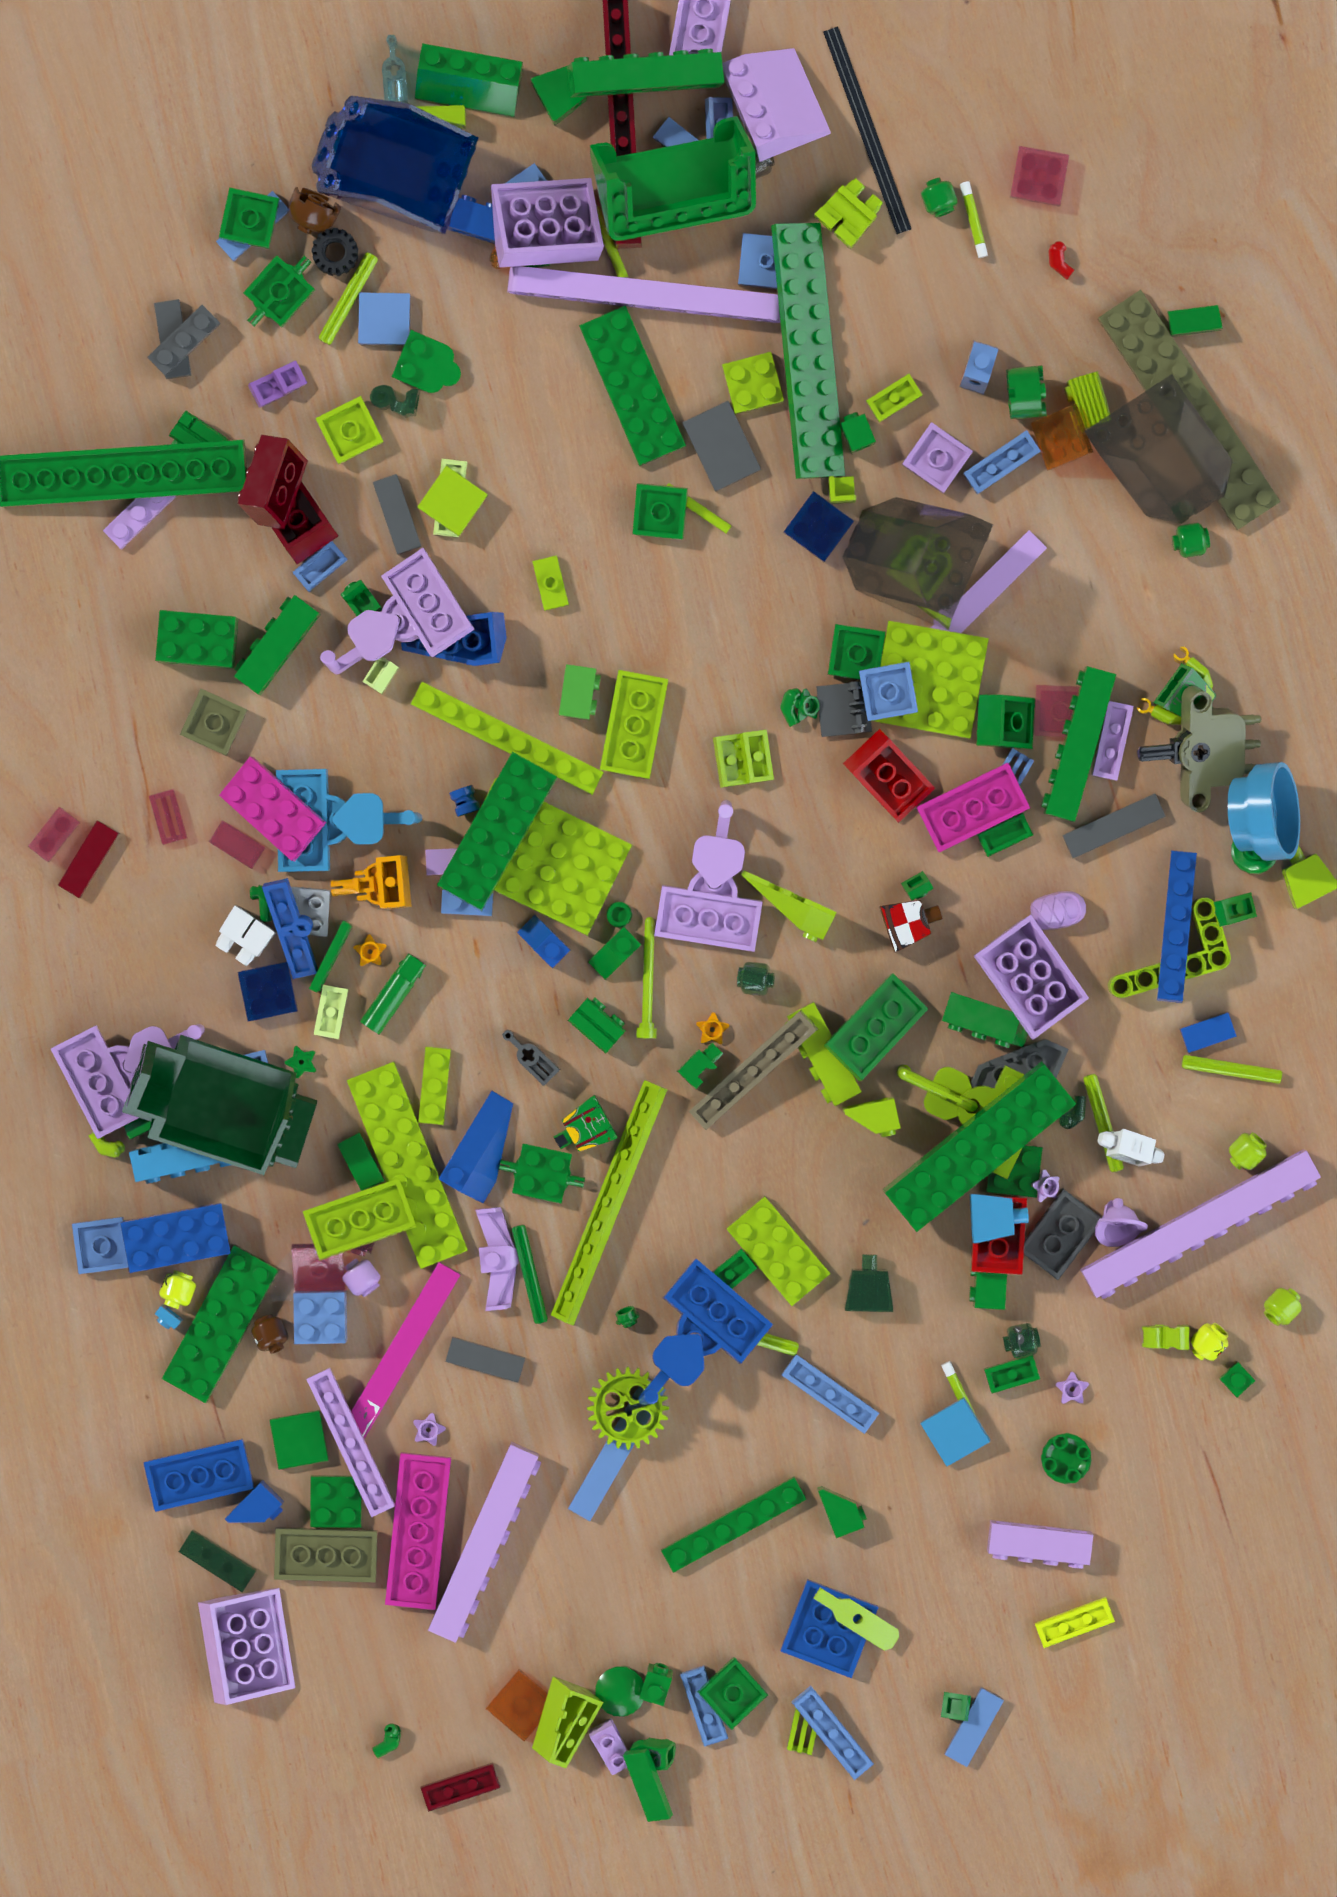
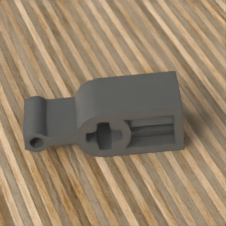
M508 1029L502 1034L505 1040L510 1041L518 1048L517 1059L519 1063L543 1086L560 1070L536 1045L531 1043L522 1045L514 1037V1033ZM506 1033H510L511 1037L507 1038ZM532 1048L535 1051L533 1053L535 1059L533 1061L530 1059L523 1060V1049L530 1050ZM538 1062L550 1075L543 1071L536 1063Z

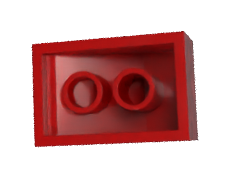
M881 729L874 733L843 763L898 823L935 789Z
M1004 1197L1012 1198L1013 1209L1027 1208V1198ZM1026 1223L1014 1224V1235L972 1243L971 1271L1022 1275Z

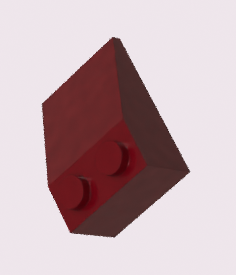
M302 481L285 529L272 528L297 565L339 536Z

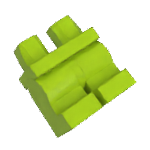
M856 178L846 186L842 185L823 207L814 214V217L830 232L842 221L843 223L834 231V235L849 249L853 248L876 220V214L883 204L874 194L865 203L859 200L857 197L865 189V186Z

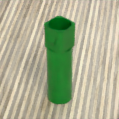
M409 953L400 961V966L396 972H393L360 1020L362 1024L378 1035L384 1030L413 988L417 978L420 979L426 967L424 963Z

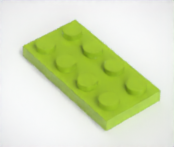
M618 670L600 770L650 779L669 679Z
M399 1178L303 1211V1216L319 1261L416 1227Z
M765 1196L726 1228L791 1306L796 1304L831 1274Z

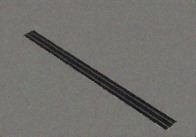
M837 26L823 32L896 234L911 230L839 28Z

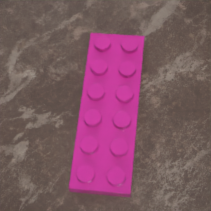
M400 1453L385 1605L436 1610L451 1457Z

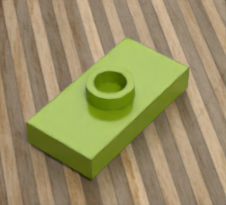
M557 555L532 561L544 611L568 606L569 603Z

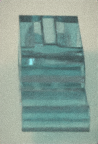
M388 35L386 41L390 49V57L382 65L384 101L386 107L409 105L406 68L404 62L396 57L398 42L395 35ZM393 65H397L399 69L395 76L390 71ZM395 84L397 89V97L395 96Z

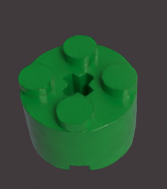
M1043 366L1007 369L1006 380L1010 419L1047 416L1046 402H1041V399L1046 398L1045 382L1040 383V381L1044 380Z

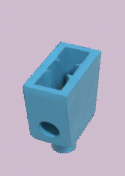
M969 1194L972 1243L1014 1235V1224L1029 1223L1028 1208L1013 1209L1012 1198Z

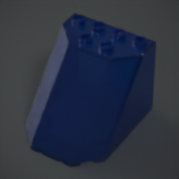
M350 96L344 102V108L339 113L334 111L328 117L316 156L313 159L311 166L313 173L318 177V182L316 183L317 192L430 232L445 234L450 225L455 205L459 200V193L467 176L472 156L476 151L479 137L408 103Z

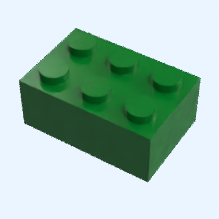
M160 610L155 661L159 663L234 669L239 618Z

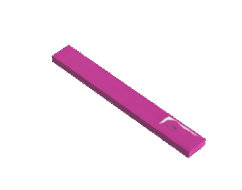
M438 1262L351 1411L364 1439L461 1275L441 1262Z

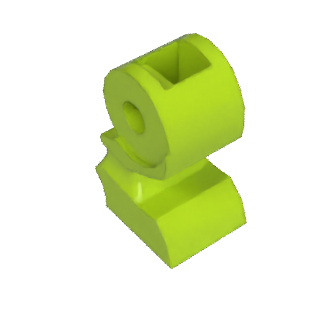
M1158 1324L1142 1326V1347L1164 1349L1174 1347L1178 1350H1189V1325H1177L1176 1328Z

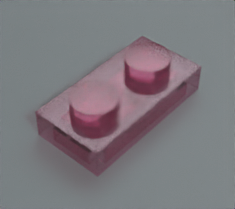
M58 807L28 847L44 860L50 862L80 822L63 808Z

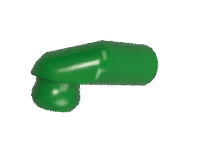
M797 688L787 690L780 704V709L789 727L801 722L798 720L795 706L792 704L802 694Z
M262 885L258 887L252 886L250 888V898L252 900L259 899L260 921H272Z
M388 1724L384 1729V1741L372 1747L378 1759L398 1748L401 1737V1730L398 1725Z

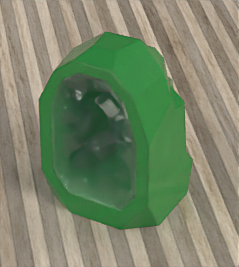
M648 1738L647 1740H638L630 1748V1750L648 1748L655 1768L658 1771L668 1770L673 1764L676 1753V1743L669 1739Z

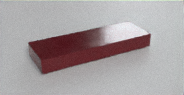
M97 820L58 883V886L81 898L120 833Z
M490 1763L423 1785L420 1788L428 1812L499 1789L501 1785L494 1764Z

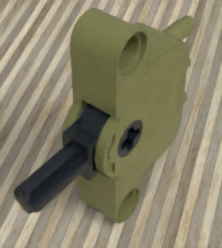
M1189 686L1182 694L1181 731L1177 733L1175 738H1170V744L1140 746L1137 750L1138 759L1141 762L1169 759L1173 764H1181V800L1191 810L1199 813L1203 812L1210 805L1211 787L1228 786L1234 778L1249 774L1253 767L1257 765L1245 764V750L1261 746L1260 740H1245V725L1260 723L1262 720L1261 716L1253 714L1239 716L1228 708H1212V698L1207 692L1198 686ZM1200 695L1201 698L1197 704H1193L1194 699ZM1196 794H1199V798L1195 802H1192V798Z

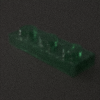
M194 1529L178 1551L242 1593L257 1571Z

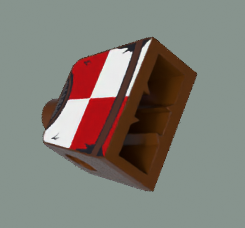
M921 900L879 906L894 952H898L931 935L929 924L943 919L938 905L924 909Z

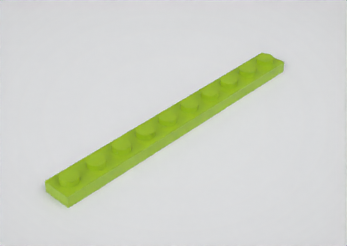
M644 1080L552 1310L551 1316L567 1324L574 1325L668 1090L652 1082Z

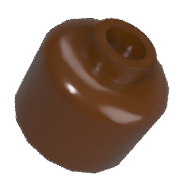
M272 1314L257 1319L254 1322L255 1326L252 1328L251 1334L260 1351H269L270 1354L284 1349L283 1344L288 1340V1333L281 1318L273 1317Z

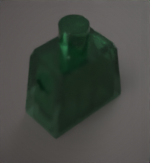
M862 1254V1269H851L844 1303L845 1311L893 1312L887 1269H877L876 1254Z

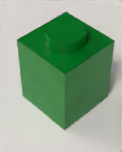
M858 412L843 417L844 422L840 424L851 454L875 445L876 440L865 413L859 415Z

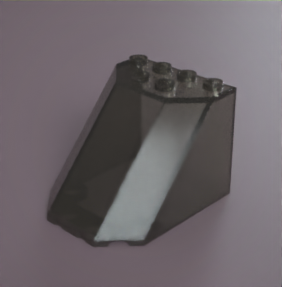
M1171 374L1084 431L1099 455L1148 517L1182 524L1189 517L1198 514L1209 507L1212 502L1218 501L1226 494L1233 460L1177 374Z
M898 497L864 509L859 517V523L855 526L849 540L848 548L845 549L842 556L855 590L949 631L954 613L985 543L989 540L993 524L967 513Z

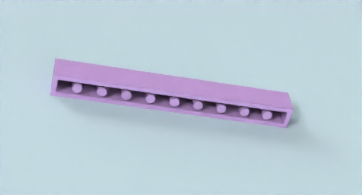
M1303 1149L1080 1270L1096 1298L1101 1296L1102 1299H1105L1116 1292V1287L1122 1284L1124 1287H1127L1137 1282V1276L1142 1273L1152 1274L1160 1269L1159 1264L1167 1260L1169 1263L1180 1259L1183 1257L1181 1252L1189 1248L1194 1251L1204 1246V1240L1209 1237L1219 1238L1228 1232L1226 1228L1234 1224L1236 1227L1247 1223L1250 1221L1248 1216L1256 1212L1261 1215L1271 1210V1204L1278 1200L1281 1203L1286 1202L1295 1196L1293 1192L1301 1188L1305 1191L1317 1185L1316 1180L1321 1178L1308 1152Z

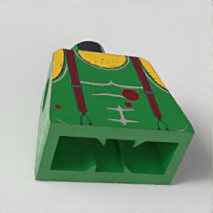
M595 1095L591 1096L563 1118L562 1122L566 1130L553 1136L560 1149L574 1143L578 1151H583L618 1138Z

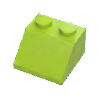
M893 1097L842 1107L845 1115L873 1133H880L881 1137L895 1135V1130L901 1129Z

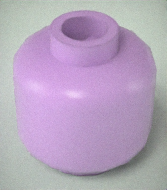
M354 1259L344 1267L347 1272L343 1275L342 1279L355 1296L362 1295L366 1297L380 1286L378 1283L380 1274L369 1260L365 1259L359 1262L357 1259Z

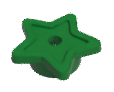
M807 688L803 689L801 697L792 702L798 709V720L802 721L807 716L816 719L820 708L819 700L817 697L811 696Z
M295 1046L293 1057L287 1059L284 1064L293 1068L294 1072L297 1073L296 1079H299L304 1072H316V1068L312 1063L316 1052L314 1050L304 1052L298 1046ZM300 1060L304 1061L302 1065L299 1063Z

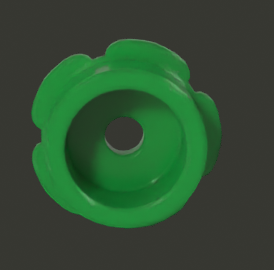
M634 1306L624 1307L615 1314L617 1317L616 1324H622L624 1328L631 1327L637 1323L640 1315Z

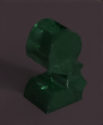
M380 385L371 391L370 400L377 409L387 410L391 408L393 413L408 418L417 414L421 391L419 389H411L406 392V400L398 402L393 387Z

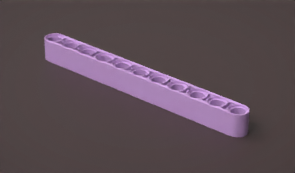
M523 266L510 267L507 292L511 294L781 323L777 294Z

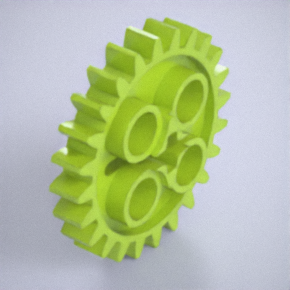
M629 1366L626 1367L624 1374L621 1373L619 1368H616V1376L614 1377L611 1373L607 1372L608 1380L604 1381L599 1378L598 1381L601 1387H592L596 1396H588V1399L594 1402V1405L587 1407V1410L594 1411V1414L588 1417V1420H596L597 1422L592 1429L597 1430L600 1428L602 1431L598 1437L602 1438L607 1435L608 1445L613 1440L617 1441L616 1447L618 1449L622 1442L626 1443L627 1450L630 1449L631 1443H635L636 1447L640 1448L641 1440L650 1444L648 1436L652 1435L657 1438L658 1435L655 1429L664 1430L660 1420H668V1417L662 1414V1411L669 1410V1406L662 1405V1402L667 1400L668 1396H660L659 1394L663 1391L664 1387L659 1390L656 1403L633 1408L630 1415H627L626 1411L607 1416V1411L623 1408L626 1401H629L630 1405L640 1403L639 1399L631 1397L630 1389L638 1385L645 1390L651 1382L648 1380V1371L643 1376H640V1368H637L634 1374L630 1372ZM610 1392L617 1393L620 1397L619 1403L615 1406H610L605 1401L606 1395ZM641 1410H646L651 1414V1419L646 1424L639 1423L636 1419L637 1413ZM614 1418H624L627 1422L626 1427L623 1430H615L612 1426Z

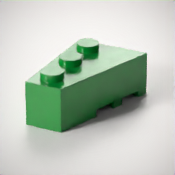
M951 992L942 1021L949 1023V1029L962 1033L965 1028L972 1031L971 1036L985 1041L987 1036L996 1038L995 1044L1007 1048L1010 1047V1044L1020 1047L1025 1046L1028 1033L1012 1011Z

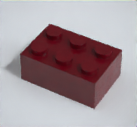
M261 434L259 443L254 449L251 466L246 472L243 489L239 492L237 504L257 525L285 529L308 460L288 438Z

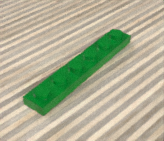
M792 1477L661 1549V1552L674 1573L807 1499L795 1477Z

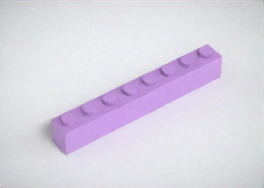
M511 1442L428 1631L455 1643L458 1637L464 1638L469 1626L468 1623H465L468 1614L474 1615L480 1602L476 1600V1596L479 1590L485 1591L490 1579L486 1576L489 1567L494 1569L500 1557V1554H497L496 1551L500 1544L505 1545L509 1537L510 1531L506 1530L510 1521L515 1522L521 1508L516 1507L520 1497L525 1499L531 1485L527 1484L530 1475L536 1476L541 1462L537 1460L539 1457L538 1453Z

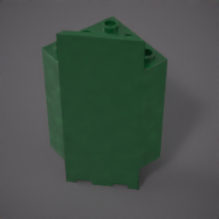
M180 1035L175 1049L151 1041L143 1044L139 1064L135 1069L130 1084V1092L122 1112L151 1121L147 1138L264 1175L268 1166L273 1167L274 1162L293 1168L297 1167L317 1106V1100L296 1094L299 1084L295 1083L296 1072Z

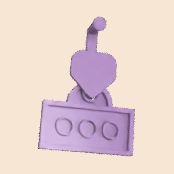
M424 548L381 575L393 596L385 603L382 612L366 610L350 621L348 634L356 647L335 660L336 656L332 651L322 652L320 659L333 674L338 675L363 658L367 661L380 659L392 650L395 640L412 642L420 639L429 655L434 657L474 630V627Z
M724 800L718 809L719 818L716 837L705 835L698 838L695 842L692 863L699 872L690 880L688 889L662 885L654 936L755 952L763 901L742 898L737 895V886L732 877L742 870L745 850L739 841L727 838L733 808L729 800Z
M202 1024L191 1025L187 1030L167 1039L162 1029L151 1026L134 1034L130 1046L116 1045L108 1047L96 1025L51 1048V1051L96 1138L99 1139L138 1119V1117L123 1113L122 1109L130 1092V1084L135 1069L139 1064L143 1044L151 1041L175 1049L180 1035L197 1040L205 1032V1028Z

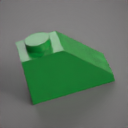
M623 927L588 963L606 980L642 944Z
M823 1486L817 1488L836 1538L865 1528L863 1521L867 1520L862 1505L857 1507L854 1500Z

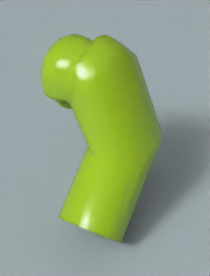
M94 1132L88 1135L101 1155L116 1158L125 1151V1145L122 1141L117 1140L113 1143L106 1141L104 1137L97 1139Z

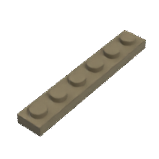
M800 1010L689 1112L707 1130L818 1028Z

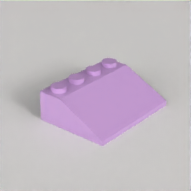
M794 48L744 54L722 63L724 80L759 162L831 134Z
M591 178L491 185L495 246L499 267L599 260L604 245Z
M1032 915L1013 925L974 955L1032 1040L1089 999Z
M279 1588L198 1602L214 1703L228 1705L295 1688Z

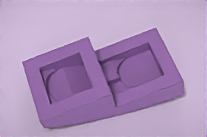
M295 360L274 370L271 374L249 383L248 387L257 405L261 408L307 384V381Z

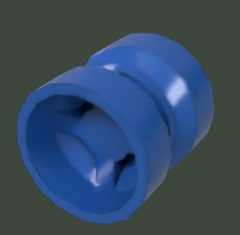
M473 785L449 793L451 800L456 804L455 812L457 817L472 813L481 808L479 802L474 798L475 790Z

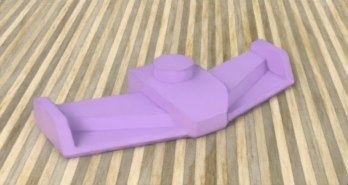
M501 1207L475 1209L488 1244L487 1247H479L481 1273L491 1272L485 1311L511 1308L516 1269L519 1263L517 1249L515 1248Z

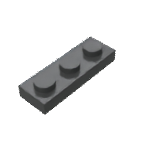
M201 305L147 358L167 376L220 325V322Z

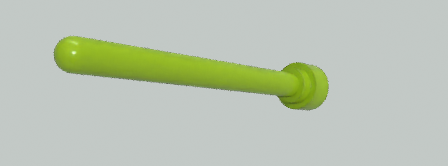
M653 917L645 919L642 1023H639V1028H637L636 1038L657 1039V1028H654L655 1023H652L655 920Z

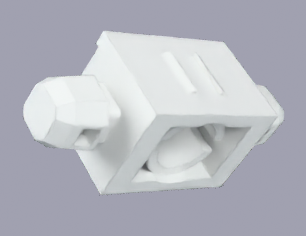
M1126 1129L1116 1132H1102L1098 1136V1143L1107 1148L1106 1156L1138 1167L1163 1162L1165 1154L1161 1149L1155 1147V1139Z

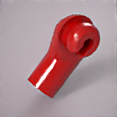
M1057 241L1049 248V265L1067 280L1075 270L1064 262L1065 244Z

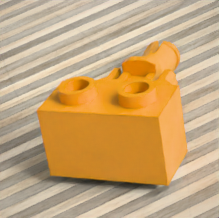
M407 856L377 857L376 862L366 867L365 870L355 871V876L365 875V877L331 880V887H343L331 889L333 897L367 893V895L357 896V900H367L372 904L380 906L381 909L412 907Z

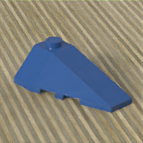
M488 612L467 615L474 630L434 656L472 666L500 663L507 639L504 613ZM420 639L412 642H401L402 651L430 656Z
M494 1091L490 1092L439 1177V1180L481 1203L485 1202L497 1181L514 1103Z

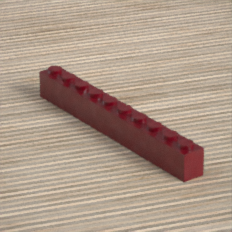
M602 0L605 55H613L614 59H623L624 55L631 54L628 0ZM633 93L608 95L610 144L615 148L616 157L637 153ZM641 237L616 241V249L642 248Z

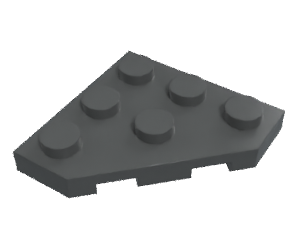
M1047 1039L1040 1040L979 1064L970 1082L971 1087L985 1085L994 1088L1005 1065L1026 1074L1041 1061L1057 1078L1069 1049Z

